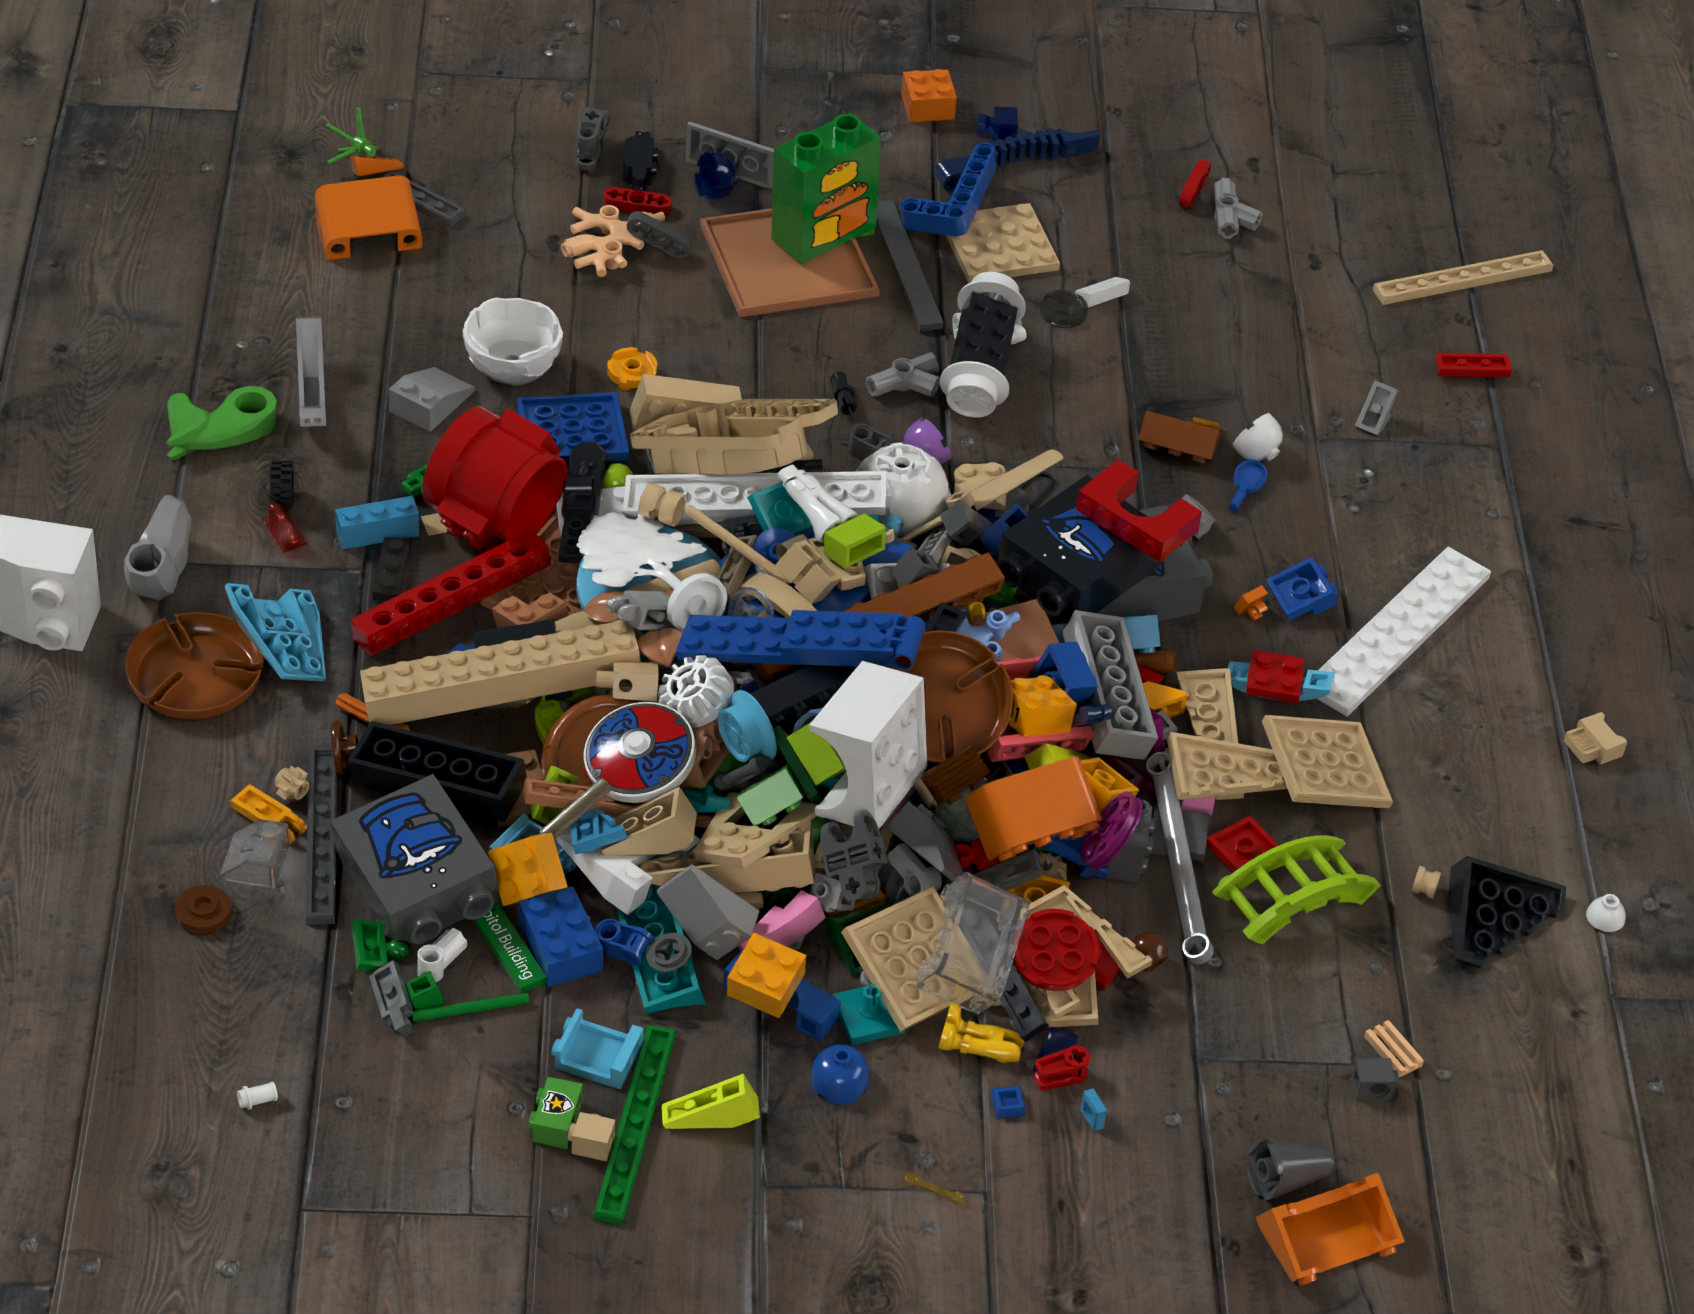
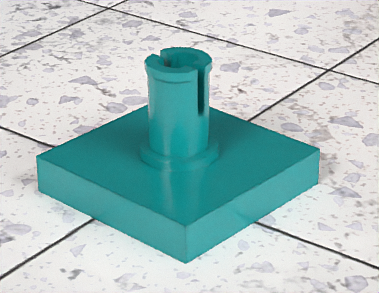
M783 481L747 497L763 531L771 528H781L795 535L812 528L806 513L783 487Z
M875 984L833 994L836 999L841 1001L839 1018L851 1045L903 1034L907 1031L906 1029L900 1032L880 998L882 992Z

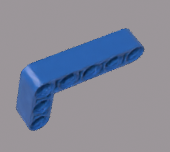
M980 143L974 147L949 203L918 198L903 200L900 203V213L904 228L950 236L964 235L968 231L997 166L994 146L990 143Z

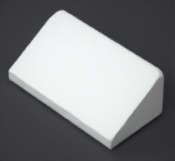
M1114 277L1075 291V294L1087 307H1091L1128 294L1130 281Z

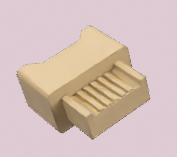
M1602 712L1580 719L1577 728L1567 731L1565 734V744L1582 764L1595 759L1601 765L1623 757L1627 741L1624 737L1616 735L1605 723V715Z

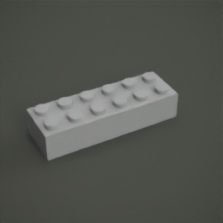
M1075 610L1062 633L1065 643L1078 642L1093 675L1096 677L1098 687L1085 706L1096 708L1099 704H1109L1112 710L1109 720L1091 725L1095 733L1092 738L1095 753L1145 760L1156 743L1158 736L1124 618Z

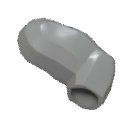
M170 494L165 495L159 502L139 542L131 546L124 559V575L129 588L138 596L160 601L173 594L178 577L187 565L188 543L192 518L184 501Z

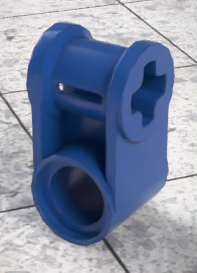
M614 919L601 921L595 929L605 955L624 960L632 965L641 964L644 951L654 940L653 936L645 929L633 927Z

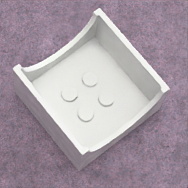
M862 661L810 723V732L819 735L832 745L846 768L845 774L820 805L815 807V815L854 826L855 815L866 811L873 816L878 828L887 820L927 768L923 677Z

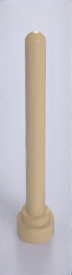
M688 505L685 507L686 515L771 576L788 585L790 584L780 576V571L772 562L694 506Z

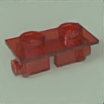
M276 502L269 504L268 516L262 517L261 520L282 552L284 553L307 545V541L286 510H283L282 505Z

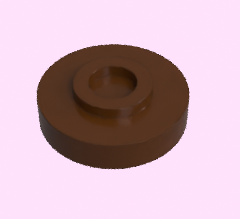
M201 885L192 887L183 892L176 901L177 922L181 928L192 934L208 935L224 928L230 921V899L223 890L214 886Z

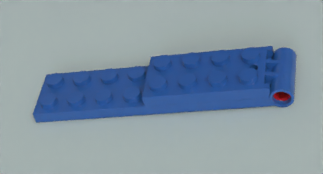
M792 610L790 618L689 615L676 649L677 660L691 657L695 661L696 656L706 655L708 658H716L719 662L858 667L862 661L887 668L910 670L914 666L926 624L921 618L916 616H909L905 619V615L901 613Z

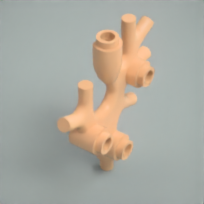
M603 206L599 214H592L575 207L572 215L583 221L570 225V230L573 234L590 228L600 227L602 232L608 235L598 237L583 234L571 237L561 244V251L565 257L570 258L585 254L590 250L597 251L575 259L574 265L577 269L588 265H595L597 275L604 277L607 274L606 268L613 270L618 267H626L627 261L622 256L623 244L641 250L644 246V241L628 232L626 227L627 221L619 220V210L615 206ZM643 212L659 222L665 221L663 212L653 215L652 213Z

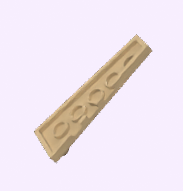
M1230 668L1177 672L1179 689L1188 694L1185 707L1195 736L1238 743ZM1244 793L1216 796V800L1244 798Z

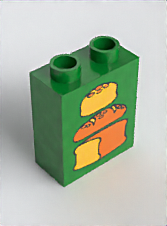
M852 113L838 115L833 121L810 132L799 133L794 139L774 148L771 239L800 264L876 228L881 137L865 125L860 118Z

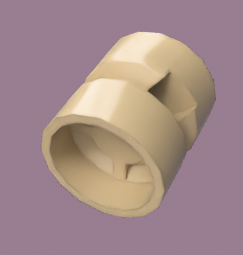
M649 483L640 498L638 513L653 520L658 517L659 522L675 527L685 510L686 495L673 490L666 492L664 487Z

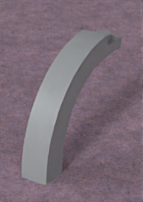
M296 317L300 427L326 426L321 317Z

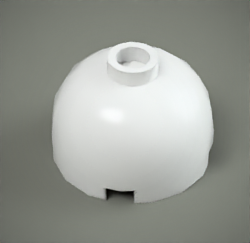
M1267 413L1252 422L1254 426L1249 430L1245 428L1233 442L1234 448L1244 459L1259 462L1264 459L1270 461L1279 454L1280 450L1278 447L1281 445L1283 438L1282 428L1278 421L1270 413Z

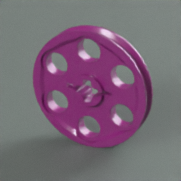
M1123 792L1100 812L1103 820L1098 822L1100 827L1087 832L1080 849V861L1083 864H1088L1092 870H1099L1109 864L1120 853L1131 838L1140 820L1143 809L1141 799L1134 797L1131 792Z

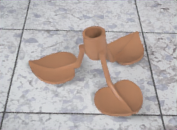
M670 588L666 594L671 596L674 589ZM607 591L590 600L583 611L591 620L600 624L621 620L616 616L617 614L607 610V603L612 597L623 596L624 592ZM675 628L650 630L649 633L647 630H640L643 633L638 640L640 652L653 662L669 668L676 656V649L682 633Z

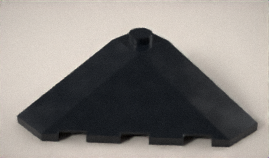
M1470 856L1461 859L1451 866L1449 883L1454 961L1481 968L1490 962V957L1496 953L1502 954L1517 944V939L1523 935L1529 936L1544 926V921L1550 917L1556 918L1562 914L1565 909L1566 886Z

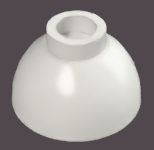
M1607 894L1595 899L1586 911L1589 923L1601 931L1614 932L1621 929L1625 924V909L1615 895Z

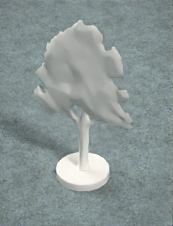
M609 512L601 517L593 516L586 530H582V534L578 539L579 543H577V547L580 548L579 552L584 555L581 567L590 571H600L592 574V581L596 584L609 587H623L633 577L654 576L660 578L674 589L668 601L667 615L669 622L681 633L684 631L689 615L721 616L724 612L727 602L726 587L718 578L707 573H700L681 581L670 571L673 567L672 562L681 561L695 554L707 551V548L702 547V544L678 542L683 539V532L675 531L670 535L658 533L657 531L663 528L664 524L656 519L653 520L638 514V518L633 520L615 512ZM649 564L654 570L641 569L640 566Z

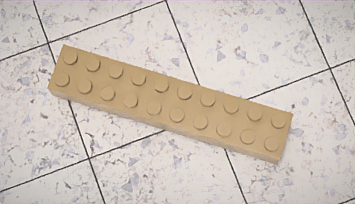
M616 620L612 623L589 625L585 628L570 631L563 630L554 634L537 635L528 639L511 640L502 644L480 646L465 651H453L449 654L427 656L418 660L400 661L396 664L381 667L374 666L360 670L369 724L371 721L393 725L596 686L597 671H613V662H641L633 626L624 620Z

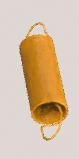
M1193 417L1192 423L1216 430L1222 428L1219 427L1220 423Z

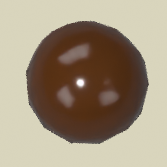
M1151 931L1142 932L1132 940L1137 950L1143 955H1148L1152 958V965L1143 971H1152L1167 960L1168 947L1166 941L1159 934Z

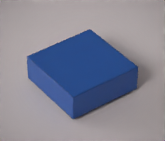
M1020 1086L991 1089L990 1096L996 1119L1025 1116L1026 1107Z

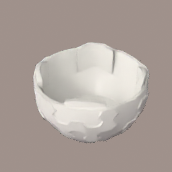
M492 298L470 312L464 324L463 339L470 356L469 358L479 371L497 382L520 386L538 379L550 369L555 357L560 352L563 331L558 317L548 306L540 302L521 298Z
M893 443L880 448L865 458L856 470V472L887 471L886 515H878V522L885 524L890 516H900L903 519L901 523H904V526L897 533V536L906 535L949 509L946 499L951 496L950 489H948L945 471L935 457H932L920 448L903 443Z

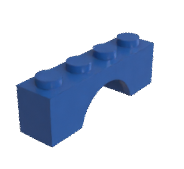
M743 949L724 969L723 988L727 989V977ZM807 980L800 981L788 1002L797 1014L796 1029L819 1042L837 1023L840 1017L841 1001L832 994L825 993L816 988Z

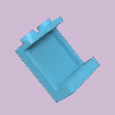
M577 1008L572 1018L568 1017L566 1019L562 1038H557L553 1045L552 1056H555V1069L622 1090L640 1053L644 1028L632 1025L628 1034L583 1020V1010Z

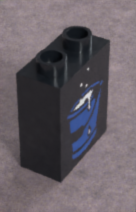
M1085 475L1002 533L997 566L1005 577L1004 583L1012 588L1019 587L1028 595L1037 599L1040 607L1048 615L1059 616L1066 622L1070 620L1075 610L1091 613L1099 612L1160 567V562L1076 510L1079 490L1093 480L1088 475ZM1125 500L1120 503L1121 507L1127 512L1136 516L1148 517Z

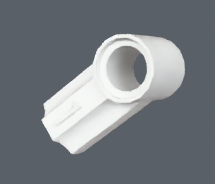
M455 928L446 930L434 943L421 947L418 951L417 975L420 976L430 971L435 982L440 981L443 977L444 969L467 947V940L463 937L462 933Z

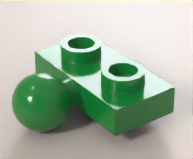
M355 918L352 924L356 971L372 973L388 963L387 956L394 961H402L407 958L409 946L404 940H391L389 943H385L383 922Z

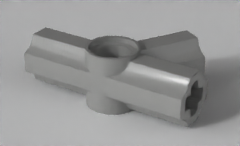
M1221 178V180L1215 182L1216 209L1214 217L1217 220L1218 234L1225 239H1231L1233 236L1238 235L1239 225L1255 231L1259 226L1263 213L1238 202L1235 183L1230 178Z
M932 352L911 360L906 358L896 359L893 361L891 368L866 377L865 384L868 393L875 397L894 389L897 391H908L911 389L933 398L939 388L940 378L932 374L939 371V364Z

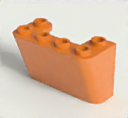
M391 176L326 184L320 186L315 191L316 226L326 260L350 258L351 238L397 233L398 251L422 248V234L410 181L407 177ZM408 235H413L415 239L411 243L403 241ZM336 244L344 245L343 250L339 252H333L331 248Z

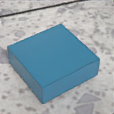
M1093 1088L1084 1091L1080 1111L1092 1130L1103 1129L1107 1109Z

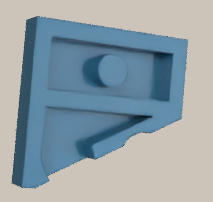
M598 807L588 810L571 825L572 847L575 854L589 853L598 847L628 838L624 826L618 827L614 819L609 815H605L604 811Z

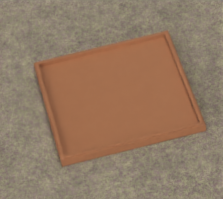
M772 208L700 219V227L739 317L879 296L880 290L855 238L800 264L771 239Z

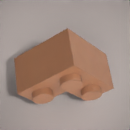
M550 592L540 596L529 605L517 597L511 596L492 608L497 628L553 619L558 621L569 616L565 601Z

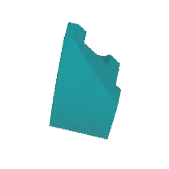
M706 785L704 793L680 787L696 812L705 813L729 809L731 800L727 797H719L713 794L714 788L710 785Z

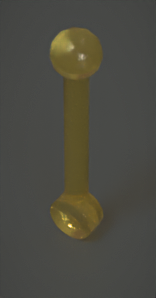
M913 1172L905 1174L904 1181L907 1185L917 1184L950 1197L955 1203H961L963 1200V1195L959 1191L953 1193L918 1179Z

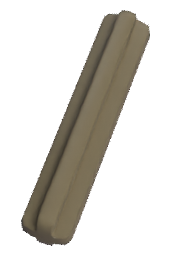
M603 778L599 779L541 829L540 834L552 832L555 840L611 791L612 788L609 783Z

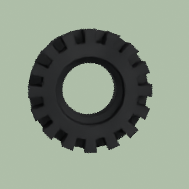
M272 460L270 470L271 508H293V461Z

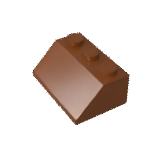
M1146 411L1138 440L1144 442L1143 447L1157 451L1158 446L1168 449L1167 454L1181 457L1182 453L1192 455V461L1206 464V460L1213 461L1223 434L1216 429Z

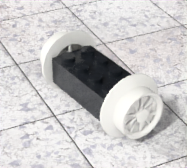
M998 272L978 274L972 279L971 283L965 285L960 290L957 298L961 316L951 363L941 374L940 386L946 395L949 407L956 413L966 417L979 418L991 414L997 405L1006 400L1009 394V383L1004 375L1014 326L1023 318L1026 303L1019 293L1017 283L1009 276Z

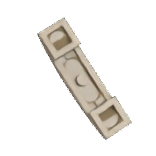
M751 573L744 578L738 594L749 601L754 598L759 599L784 615L785 618H790L792 610L817 611L799 592L785 582L768 574Z

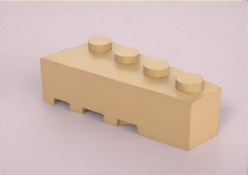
M643 374L629 410L632 429L636 431L661 417L689 411L695 407L741 400L739 386Z

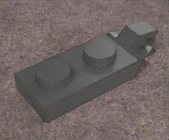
M392 960L369 974V978L382 1019L387 1022L390 1028L394 1026L395 1031H398L405 1038L414 1032L412 1023L408 1018L413 1015V1008L399 964Z

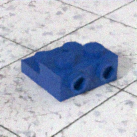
M1313 557L1266 579L1269 589L1289 621L1309 611H1312L1315 616L1338 605L1336 597L1339 596V592L1333 582L1328 583L1326 580L1328 574L1322 564L1317 565Z

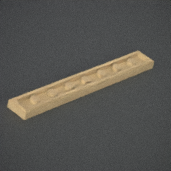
M1543 250L1375 283L1373 291L1381 303L1386 305L1551 272L1553 264Z

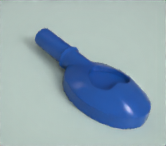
M1246 460L1236 467L1233 482L1238 490L1235 491V495L1228 506L1230 511H1238L1247 493H1254L1264 486L1267 479V469L1261 462Z

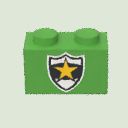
M547 1077L545 1087L538 1089L536 1097L537 1111H532L529 1118L528 1129H532V1142L568 1149L570 1143L568 1141L569 1128L571 1123H576L582 1104V1083Z

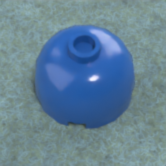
M832 1045L821 1051L813 1061L810 1084L817 1096L819 1093L826 1097V1102L839 1105L854 1103L868 1089L869 1066L865 1057L857 1049L849 1045Z

